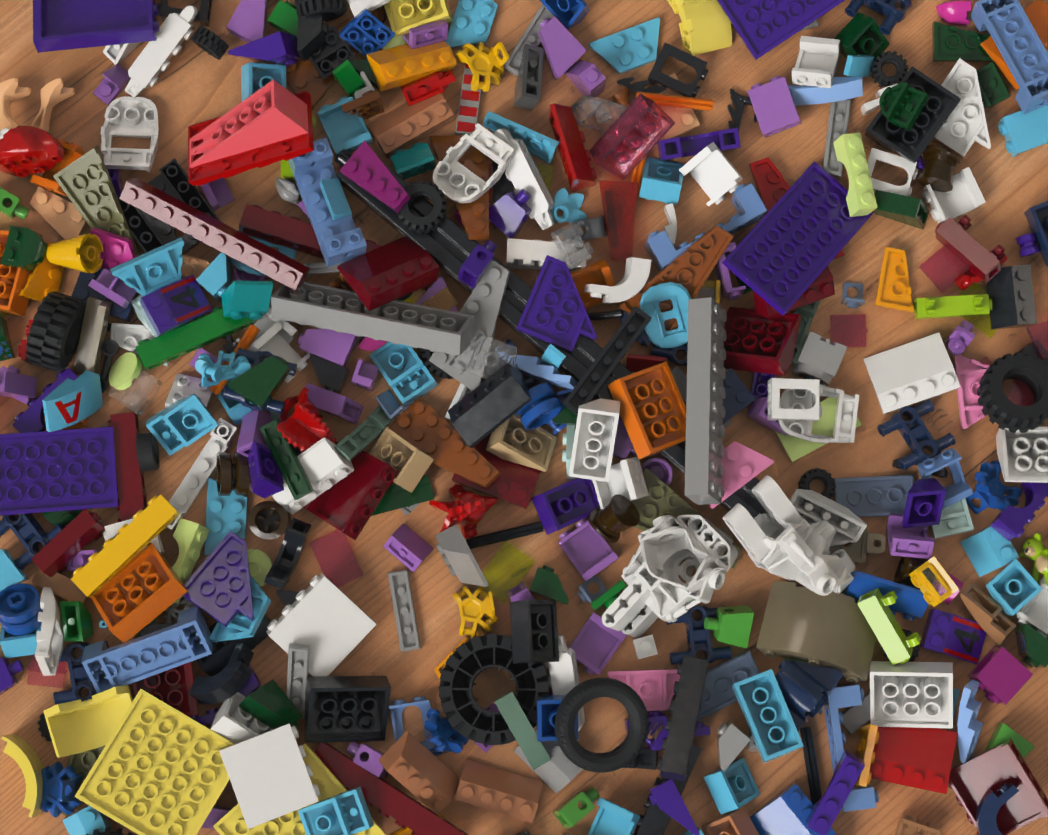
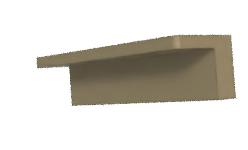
M91 296L88 297L73 369L75 372L84 373L88 370L98 374L102 354L101 346L105 340L112 302Z

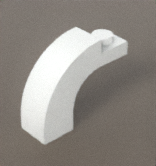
M635 257L626 258L625 273L618 284L615 286L586 284L584 293H590L592 298H602L603 295L602 303L607 304L628 300L636 295L645 285L650 273L651 260Z

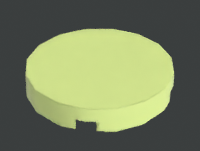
M128 352L121 355L115 361L109 373V383L117 390H125L133 384V379L139 377L142 369V361L139 356Z
M249 549L250 575L260 587H263L267 584L264 581L273 565L272 560L261 550Z

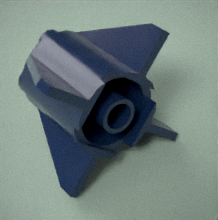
M787 659L781 662L778 667L780 670L775 675V678L797 731L801 729L805 722H808V716L813 718L817 713L822 714L821 708L827 701L824 699V696L826 694L830 696L833 688L844 676L839 670L823 666H812L808 663L794 660L788 661Z

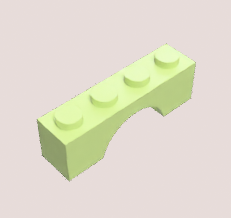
M861 133L842 134L833 144L837 161L844 164L848 173L849 190L846 201L850 217L869 215L878 207Z
M180 518L173 534L179 546V555L172 569L183 584H185L192 575L193 568L207 539L209 529L198 523ZM181 596V597H180L177 601H175L174 603L179 604V602H180V600H181V598H182L183 596Z

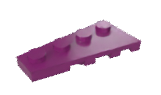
M365 140L340 170L344 176L397 213L410 199L407 192Z

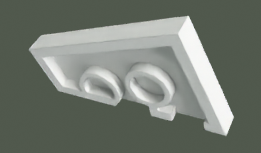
M112 323L110 340L116 341L119 347L138 354L135 346H138V342L149 338V340L155 338L145 325ZM169 362L163 365L169 367Z

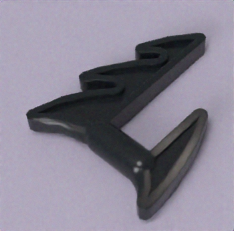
M634 77L617 81L618 84L635 92L660 94L666 89L663 86H651L644 89L647 84L651 83L649 80L630 84L635 80ZM630 103L634 111L638 109V114H641L642 119L651 122L649 112L653 104H644L642 109Z
M730 89L731 100L736 110L731 105H728V111L735 123L733 124L732 121H729L728 124L730 129L738 128L739 133L744 104L752 105L749 97L737 94L733 89ZM756 115L754 116V123L758 121Z

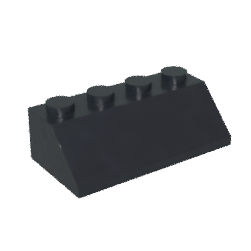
M506 363L472 392L468 393L461 401L453 405L448 410L452 425L467 445L472 448L532 399L523 374L509 363Z
M265 613L254 637L213 642L212 654L197 659L200 667L209 676H214L221 672L228 664L237 643H244L252 650L268 637L266 631L271 619ZM215 622L211 627H209L211 634L217 622Z

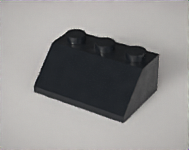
M1031 265L1001 268V271L986 283L989 299H992V310L989 314L991 330L1030 327L1037 324Z
M520 600L510 602L513 663L559 662L556 600Z

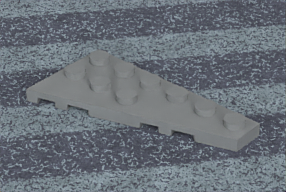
M492 260L459 312L474 315V337L460 356L434 352L429 359L431 363L472 391L481 384L485 373L486 361L492 346L498 315H500L501 303L511 272L495 260Z

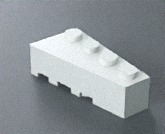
M507 238V268L541 270L546 256L549 255L566 262L569 271H576L586 267L587 245L582 244L581 241L563 243V241L559 240L548 242L543 240Z

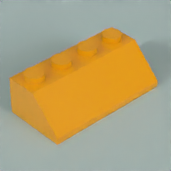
M445 41L412 49L408 44H403L366 55L380 92L406 85L434 72H446L457 65L451 47Z

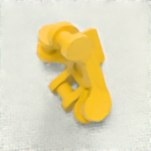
M481 41L476 48L472 44L466 43L462 47L463 50H459L455 54L456 59L461 63H467L473 73L471 81L472 91L482 89L483 92H488L490 83L499 85L501 81L500 75L504 72L503 66L509 60V55L501 41L495 47L490 46L489 48L485 47ZM499 49L502 51L503 58L499 56ZM479 76H484L483 82L479 81Z
M464 586L461 592L453 593L452 597L458 604L461 618L459 635L463 636L466 634L471 635V638L476 637L478 625L484 631L490 633L493 623H497L499 620L495 616L494 595L492 592L486 593L484 588L480 586L472 595L469 589ZM483 615L487 617L485 622L481 620ZM466 621L474 622L473 627H467Z

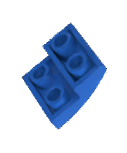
M366 8L355 16L339 33L341 38L365 57L367 54L377 52L380 48L383 49L395 35V32Z

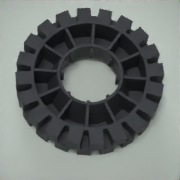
M486 634L474 637L470 641L461 644L450 655L441 672L439 697L442 710L449 723L461 735L481 744L503 745L516 741L500 711L490 712V708L486 711L476 703L478 699H474L472 687L476 685L474 680L477 675L482 671L485 673V669L498 667V671H501L502 668L509 672L513 677L511 681L515 680L516 694L514 696L533 729L537 725V700L549 697V681L543 663H513L511 636Z

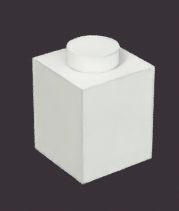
M652 634L632 639L637 659L658 654Z

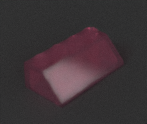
M640 93L593 145L589 152L596 165L624 180L675 122L654 101Z

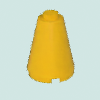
M86 233L50 244L47 247L46 257L50 263L84 273H96L102 266L103 259H100L101 252L104 251L100 238L95 234Z

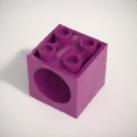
M993 646L967 676L971 680L973 679L980 683L978 690H983L986 693L984 696L991 703L1006 705L1033 674L1004 647Z

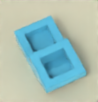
M858 54L857 56L848 55L843 74L852 77L870 76L874 57Z
M551 343L541 358L545 365L555 366L557 370L561 368V364L566 360V356Z

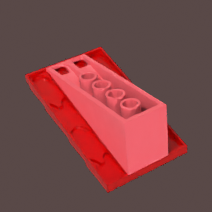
M273 79L223 116L188 126V183L193 186H201L223 177L226 179L256 167L262 168L281 160L287 161L314 151L311 94L307 91L292 94Z

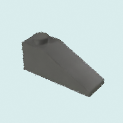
M529 44L524 45L515 86L514 106L533 110L541 99L544 48Z

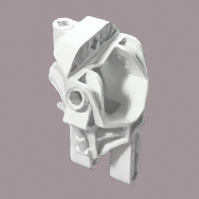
M766 475L752 489V492L768 514L759 513L753 519L746 508L737 503L723 517L724 522L758 568H763L769 573L787 580H796L821 596L829 595L832 591L840 594L854 580L850 573L855 569V564L844 549H839L830 555L829 548L836 530L826 520L808 524L792 505L779 485L770 476Z
M665 515L654 519V527L639 533L640 546L636 554H633L628 566L623 569V574L621 575L628 584V587L604 612L602 623L608 628L616 631L621 630L626 635L638 638L645 633L658 617L669 623L675 622L678 617L687 613L690 608L700 602L709 603L714 589L719 590L723 586L725 573L732 567L738 556V550L732 544L734 540L726 532L716 528L708 519L700 515H680L677 518L672 515ZM702 522L701 528L698 529V525ZM728 549L727 554L724 556L723 553ZM693 557V560H692V559H688V560L684 561L681 566H679V565L681 564V562H682L683 560H685L686 558ZM696 569L695 575L692 576L693 570ZM678 575H680L681 578L686 581V584L680 580Z

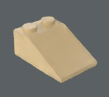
M516 413L491 432L486 448L487 451L503 460L544 472L547 471L557 437L540 427L526 430L521 423L522 417Z
M388 427L385 428L369 452L370 455L399 471L393 482L411 493L434 460Z

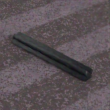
M539 521L468 538L466 542L469 548L473 549L544 531L542 522Z
M807 726L802 727L800 733L804 745L803 752L811 803L815 805L821 799L822 792L812 729Z

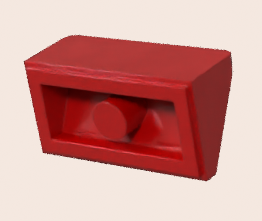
M628 354L626 368L630 372H638L650 366L666 362L667 358Z

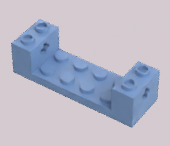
M1019 0L977 1L970 17L979 33L988 29L1019 86L1015 99L1022 112L1026 114L1048 105V52Z
M326 137L314 141V151L290 159L288 162L327 267H331L365 254L367 244L361 228L355 227L351 215L333 220L320 187V180L337 178L332 165L333 153Z
M744 183L735 188L736 191L733 192L730 201L738 214L731 217L727 224H718L719 227L731 234L762 219L767 212L752 183L747 186ZM657 230L648 235L649 238L646 241L645 248L660 272L701 238L705 232L697 235L692 243L684 242L675 250L665 230L662 232Z
M195 606L179 612L177 624L109 649L104 640L85 646L81 662L98 694L113 687L126 686L211 655L213 642L209 639L211 632L200 609Z
M858 684L837 685L831 691L830 696L828 694L824 696V699L827 700L824 704L833 774L836 765L844 753L843 744H846L845 733L841 732L840 724H843L842 712H838V708L862 705L861 700H864V691ZM868 784L867 787L861 788L853 786L841 810L847 812L877 808L876 802H879L877 790H874V787Z

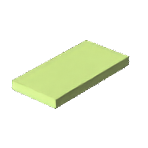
M829 397L819 402V405H822V416L819 417L818 421L812 422L811 434L833 437L837 398ZM858 417L856 420V428L862 425ZM774 431L791 463L827 444L811 442Z

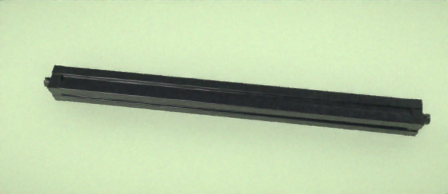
M346 149L340 152L341 156L338 154L335 158V162L342 167L352 156ZM387 167L402 187L405 185L409 186L408 183ZM340 170L338 171L336 176L343 187L400 235L405 236L429 252L439 265V268L470 294L474 289L459 280L458 276L460 267L479 243L475 240H469L467 233L447 216L443 219L442 225H438L435 231L432 229L426 234L425 232L417 234L416 231H409L407 227L402 225L396 211L348 179ZM418 197L410 204V212L417 217H425L433 210V205L424 197ZM494 257V260L507 268L504 264H502L498 259ZM511 271L498 318L543 355L550 343L516 330L533 289ZM581 334L578 337L573 352L553 345L566 356V360L561 364L560 370L566 375L572 376L577 382L580 381L603 350L594 340ZM619 363L596 393L594 399L613 400L607 385L633 373ZM686 441L658 452L685 475ZM756 477L719 504L729 512L739 503L746 508L753 519L759 513L768 514L752 492V489L760 482Z

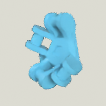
M222 350L219 351L217 363H213L207 354H201L195 362L197 372L202 375V387L218 385L220 381L236 378L251 369V365L245 356L236 358V352L228 354ZM227 361L229 365H223V362Z

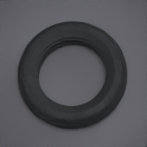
M611 678L589 679L575 686L561 701L555 718V734L564 755L576 766L598 773L618 770L633 761L642 750L649 729L648 713L640 696L627 684ZM599 697H609L618 700L624 705L629 716V730L624 741L617 748L605 753H594L584 749L578 743L574 732L575 718L581 707L588 701Z

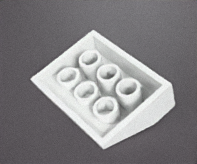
M939 332L863 359L883 415L961 387Z
M1037 427L1034 430L1029 429L1023 433L1019 429L1016 433L1009 432L1008 428L1004 430L999 428L996 434V446L1004 481L1048 483V427Z
M871 661V725L878 727L953 728V662H906L892 665L891 661Z

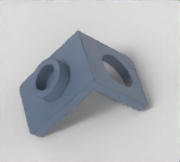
M844 282L841 304L854 309L861 307L865 303V300L862 299L864 285ZM848 288H856L858 296L850 298L847 295Z
M389 390L376 396V400L390 419L403 413L414 403L411 400L400 406Z
M594 575L578 586L580 591L577 594L583 602L587 600L588 603H591L605 593L607 589L599 577ZM591 582L599 584L600 589L596 594L588 591V585Z

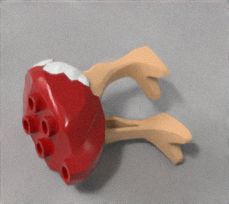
M12 78L0 83L1 172L23 178L53 169L57 162L64 160L65 150L62 144L49 133L52 108L75 94L74 88L63 87V79L61 78L49 82L41 89V107L31 126H20L13 119L10 106L14 100L28 96L31 93V88L18 87V78Z

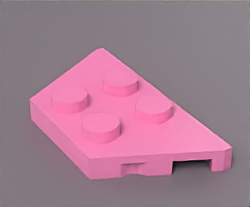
M960 354L953 355L954 370L961 386L957 389L961 430L985 417L981 411L984 407L979 406L978 403L980 396L977 395V389L980 386L979 382L990 365H984L977 360L966 358Z
M736 441L726 447L725 456L722 458L725 472L724 477H722V485L724 487L722 501L773 464L774 461ZM709 504V505H710V508L713 509V508L716 507L718 504Z
M678 669L607 671L609 678L619 680L636 691L647 711L668 710L675 694L673 693L675 681L680 679V675L677 674Z

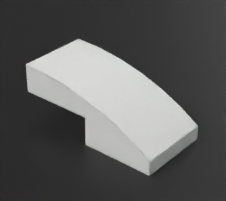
M896 83V84L890 85V86H888V87L892 88V87H894V86H896V85H898V84ZM887 87L878 90L876 93L877 99L862 105L860 109L863 116L880 107V96Z
M673 203L664 207L669 225L664 226L663 231L665 230L674 246L677 235V220Z

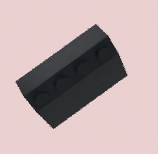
M912 66L901 82L908 83L910 87L927 93L929 98L910 131L890 123L880 110L866 129L865 136L885 149L915 164L961 101V98Z
M307 677L305 689V742L385 741L391 691L387 677Z

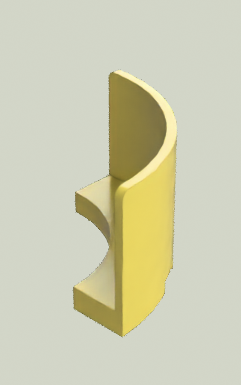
M667 0L674 13H679L682 22L679 23L682 49L687 53L695 56L732 45L731 22L717 0Z
M116 686L92 695V699L82 702L79 699L61 703L44 710V716L56 756L60 758L106 746L133 702L129 686Z
M15 733L3 735L1 739L8 742L3 752L17 762L24 774L26 794L22 806L31 810L29 817L33 818L43 813L40 806L43 791L42 769L45 767L34 751V748L26 740Z

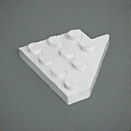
M959 58L941 86L961 98V101L934 138L964 157L974 141L988 150L991 148L976 68Z

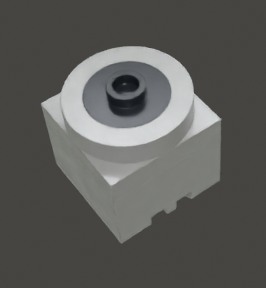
M810 331L805 337L796 364H793L792 371L804 379H818L820 384L829 386L832 378L835 377L847 347L837 342L832 344L830 339H822V336Z

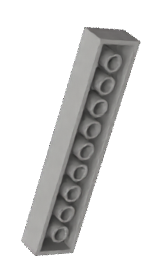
M304 282L300 288L293 290L282 284L271 297L272 318L280 319L281 321L315 326L319 329L334 330L338 333L354 334L358 337H369L393 344L408 345L412 348L428 349L432 352L447 353L451 356H460L474 337V315L393 300L369 311L355 292Z
M712 297L688 300L685 496L697 505L721 504L722 497L724 496L722 477H724L725 472L722 458L725 456V449L722 445V438L725 437V428L723 426L725 408L723 406V399L726 397V391L723 387V379L726 378L724 368L726 350L724 348V341H726L727 335L724 329V322L727 321V314Z

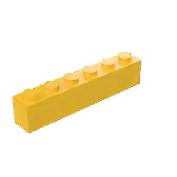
M154 496L148 502L149 506L144 511L142 509L133 516L134 520L129 525L127 523L118 530L119 534L114 539H108L103 544L104 548L99 553H93L88 558L89 562L84 567L80 566L73 572L74 576L71 580L87 597L92 598L180 515L164 496Z

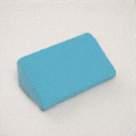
M339 178L320 180V187L332 219L336 220L352 215Z

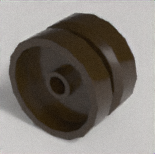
M218 452L215 472L218 496H230L232 487L236 495H248L250 478L248 457L235 452L232 464L229 452Z

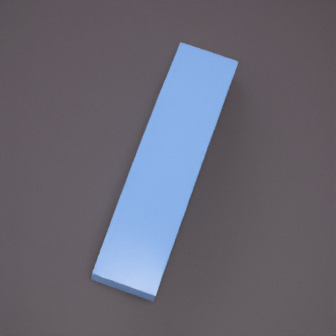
M834 77L831 88L788 85L795 106L823 104L863 96L862 77Z
M501 354V358L521 373L540 382L568 389H574L578 383L570 375H561V372L555 366L545 365L538 357Z
M973 679L964 686L959 705L957 723L960 762L963 764L973 756L983 726L982 722L976 720L981 703L974 700L980 683Z

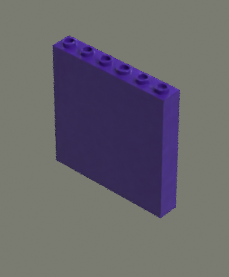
M33 0V42L38 53L156 41V32H159V22L156 20V16H159L158 5L155 4V0Z

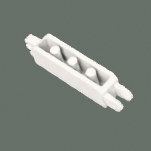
M188 5L180 14H169L160 26L159 32H156L157 40L149 41L129 68L128 75L131 79L125 91L132 97H136L142 90L150 86L153 87L158 82L159 78L157 76L161 71L164 72L169 67L170 58L173 55L176 56L181 51L182 46L180 45L184 39L188 40L194 33L192 29L195 26L192 22L198 13L196 7Z
M506 128L497 129L494 135L512 147L515 152L505 171L506 177L509 181H512L515 187V194L517 195L522 189L528 191L531 198L525 204L532 210L529 215L530 219L534 218L542 230L553 226L555 223L550 210L555 203L523 139H513L511 133Z
M558 635L559 662H545L546 668H549V688H552L553 695H566L571 689L580 684L575 651L572 648H567L563 635ZM583 706L578 712V734L586 722Z

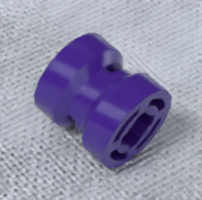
M1035 233L1015 238L1016 243L1020 246L1019 254L1021 258L1040 252L1039 246L1035 243Z

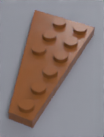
M380 8L370 12L382 23L386 20ZM354 15L335 26L339 33L354 18ZM347 43L353 54L356 56V54L359 53V51H357L354 47ZM300 59L296 61V64L286 66V79L296 94L304 91L311 94L313 110V107L323 98L330 86L335 83L333 74L323 80L309 59L306 61Z
M464 135L429 136L437 160L443 161L447 155L446 151L451 146L454 147ZM471 145L458 162L486 182L489 179L488 156ZM489 190L474 202H455L469 240H489Z
M715 225L647 281L636 295L623 301L619 308L629 314L635 306L640 309L639 303L643 293L652 286L670 281L682 284L688 290L691 298L694 299L733 239V234ZM668 299L659 302L660 311L672 310V301ZM677 319L665 320V329L667 331L675 329L678 325Z
M421 396L388 427L434 460L431 464L462 476L484 488H488L501 475L474 447L470 448L461 435Z

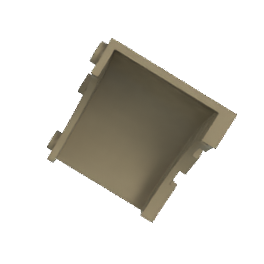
M773 581L756 648L769 658H775V656L806 661L812 666L837 669L844 674L843 677L847 681L852 683L867 681L876 635L858 604L854 602L855 598L842 593L837 594L833 591L829 595L821 596L808 588L796 587L797 583Z

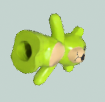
M1036 533L1034 537L1025 541L1020 556L1034 561L1032 577L1038 582L1040 573H1042L1048 586V548L1045 549L1041 541L1042 535Z

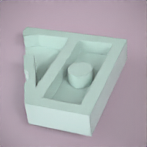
M567 425V433H563V445H566V450H562V462H566L567 479H575V477H569L575 425Z
M965 498L942 509L939 525L930 526L934 539L974 530Z

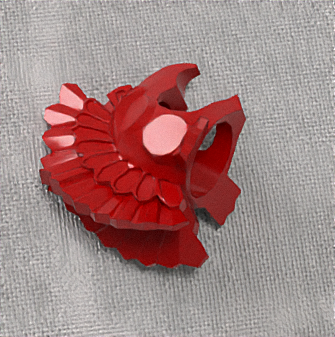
M303 387L299 396L286 398L284 401V411L279 415L280 423L277 425V431L282 432V437L287 438L288 443L293 444L294 448L299 447L300 451L307 450L324 437L334 444H338L330 428L326 427L327 423L321 422L323 416L318 414L317 408L307 397L309 389ZM295 405L294 413L287 418L289 410Z
M457 484L449 488L452 501L440 502L429 500V505L449 513L440 532L458 524L461 526L465 539L478 535L476 530L477 524L484 514L498 502V498L474 494L464 490L462 485L458 486Z

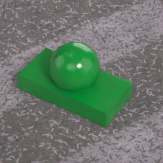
M620 580L591 602V607L596 610L604 604L605 608L608 609L619 597L617 593L627 585L623 580Z

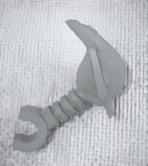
M277 177L275 185L280 197L284 201L298 206L299 189L290 181Z

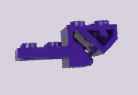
M660 711L648 712V734L650 733L653 737L649 739L647 735L646 742L652 750H661L663 738H667L669 732L665 731L667 715L662 714ZM624 719L625 729L628 733L629 719ZM698 721L694 737L710 735V726L702 721Z

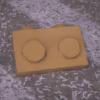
M907 815L906 819L900 817L895 835H942V831L937 829L938 825L926 822V825L918 823L919 819Z

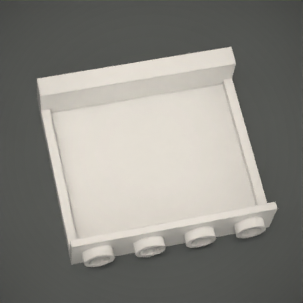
M321 573L311 579L309 582L310 586L306 590L303 589L296 595V601L292 605L288 604L282 610V615L277 620L274 619L267 626L268 630L266 631L268 636L287 653L290 643L310 645L309 673L313 677L328 676L376 626L371 617L367 616Z
M290 723L219 750L248 829L318 802L317 797L321 795L317 784L312 785L310 777L314 775L310 765L305 766L303 760L306 757L302 745L298 746L296 738L299 737L295 726L291 727Z

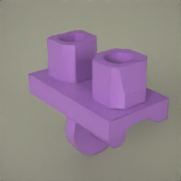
M963 320L960 326L957 325L948 336L944 345L948 347L950 353L960 355L964 352L975 336L971 332L974 327L973 324Z

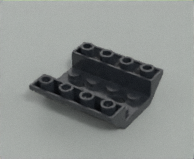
M173 159L159 169L161 174L147 183L220 221L198 189L188 183V176L176 159ZM118 198L130 232L145 253L180 238L175 236L176 228ZM185 233L182 237L184 241L182 255L201 243V241Z

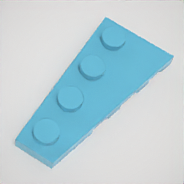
M488 111L484 118V127L493 132L497 129L506 128L511 133L513 139H523L530 154L549 165L553 161L559 145L558 141Z

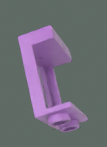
M735 242L729 243L715 265L717 277L720 280L722 299H738L746 289V286L732 288L729 270L722 263L736 248Z

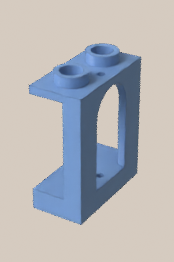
M954 448L944 450L942 453L928 458L917 465L922 479L932 478V473L949 466L954 483L945 487L946 494L943 509L973 495L972 488L966 483L959 460L962 457Z
M425 696L413 698V702L405 703V699L393 701V705H390L389 709L391 711L395 742L404 734L403 710L407 706L414 705L418 707L422 713L424 726L425 721L429 720L426 715L427 711L431 709L430 699L425 700ZM424 727L426 741H421L420 743L429 750L434 748L435 743L428 741L427 737L430 731Z

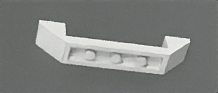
M222 418L218 420L217 423L219 425L211 431V438L169 501L180 513L167 526L171 530L178 524L180 518L187 514L207 483L208 478L216 469L217 453L227 452L238 428Z

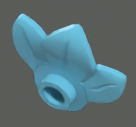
M565 188L560 189L554 196L555 205L551 209L553 220L558 223L567 221L571 224L574 220L587 218V215L579 210L582 206L584 195L579 193L568 195ZM559 209L563 211V215L561 217L557 215V211Z

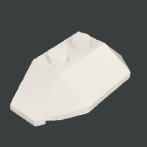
M796 489L790 498L792 505L808 524L826 520L833 526L836 533L830 546L857 542L867 527V524L847 507L813 490Z

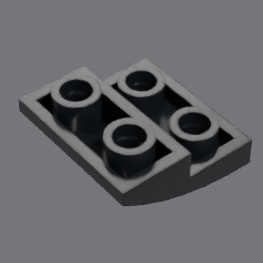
M333 25L329 28V33L326 34V42L308 59L324 80L333 74L332 71L347 59L351 62L356 57L343 38L339 36V32Z

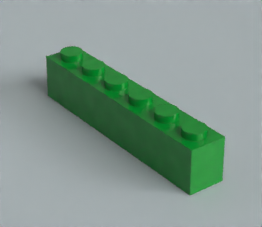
M220 306L213 309L211 314L202 315L194 319L193 322L184 324L152 340H149V338L141 340L135 348L147 372L200 347L247 328L251 324L254 325L256 320L245 317L233 320L231 317H224L223 307Z

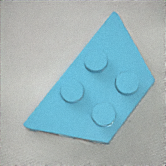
M459 0L445 42L451 48L463 47L466 43L478 45L480 41L486 44L498 5L493 0Z
M660 18L652 19L589 43V47L596 51L606 63H609L618 74L656 61Z
M180 237L111 268V273L113 276L123 280L130 288H134L140 295H148L181 280L184 241Z
M208 478L206 528L209 529L205 541L204 555H210L230 531L242 539L246 538L248 498L243 495H236L233 490L230 496H218L217 483L211 478Z
M251 575L254 620L251 621L239 612L227 627L217 622L209 637L212 642L254 637L271 600Z

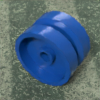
M542 383L528 390L532 400L516 412V414L523 415L521 423L526 430H533L553 420L563 410V406L558 398H553L555 393L550 383Z
M18 583L8 586L0 592V622L2 628L7 633L25 635L32 633L41 626L42 622H38V612H43V609L40 607L39 593L34 586Z

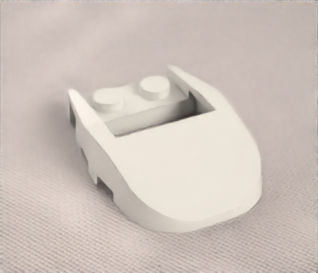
M119 97L113 100L107 107L104 115L105 122L101 126L100 132L102 139L101 152L107 171L108 169H126L150 172L158 150L159 128L156 105L144 97ZM112 137L151 138L150 149L111 148Z
M480 124L475 125L476 130L470 135L465 134L454 147L451 146L446 151L447 155L443 161H439L433 172V182L438 186V189L442 190L446 197L458 203L474 202L486 193L501 178L515 154L512 147ZM471 145L499 164L498 169L486 182L458 162Z
M822 385V396L837 398L833 437L811 434L812 420L778 419L781 429L793 437L818 443H854L859 395L851 396L845 394L843 390ZM785 389L780 397V408L810 409L812 408V392L805 389Z
M44 587L40 599V607L43 609V612H38V622H42L41 631H37L36 634L37 648L35 658L43 676L56 675L64 647L62 615L53 591L50 587Z

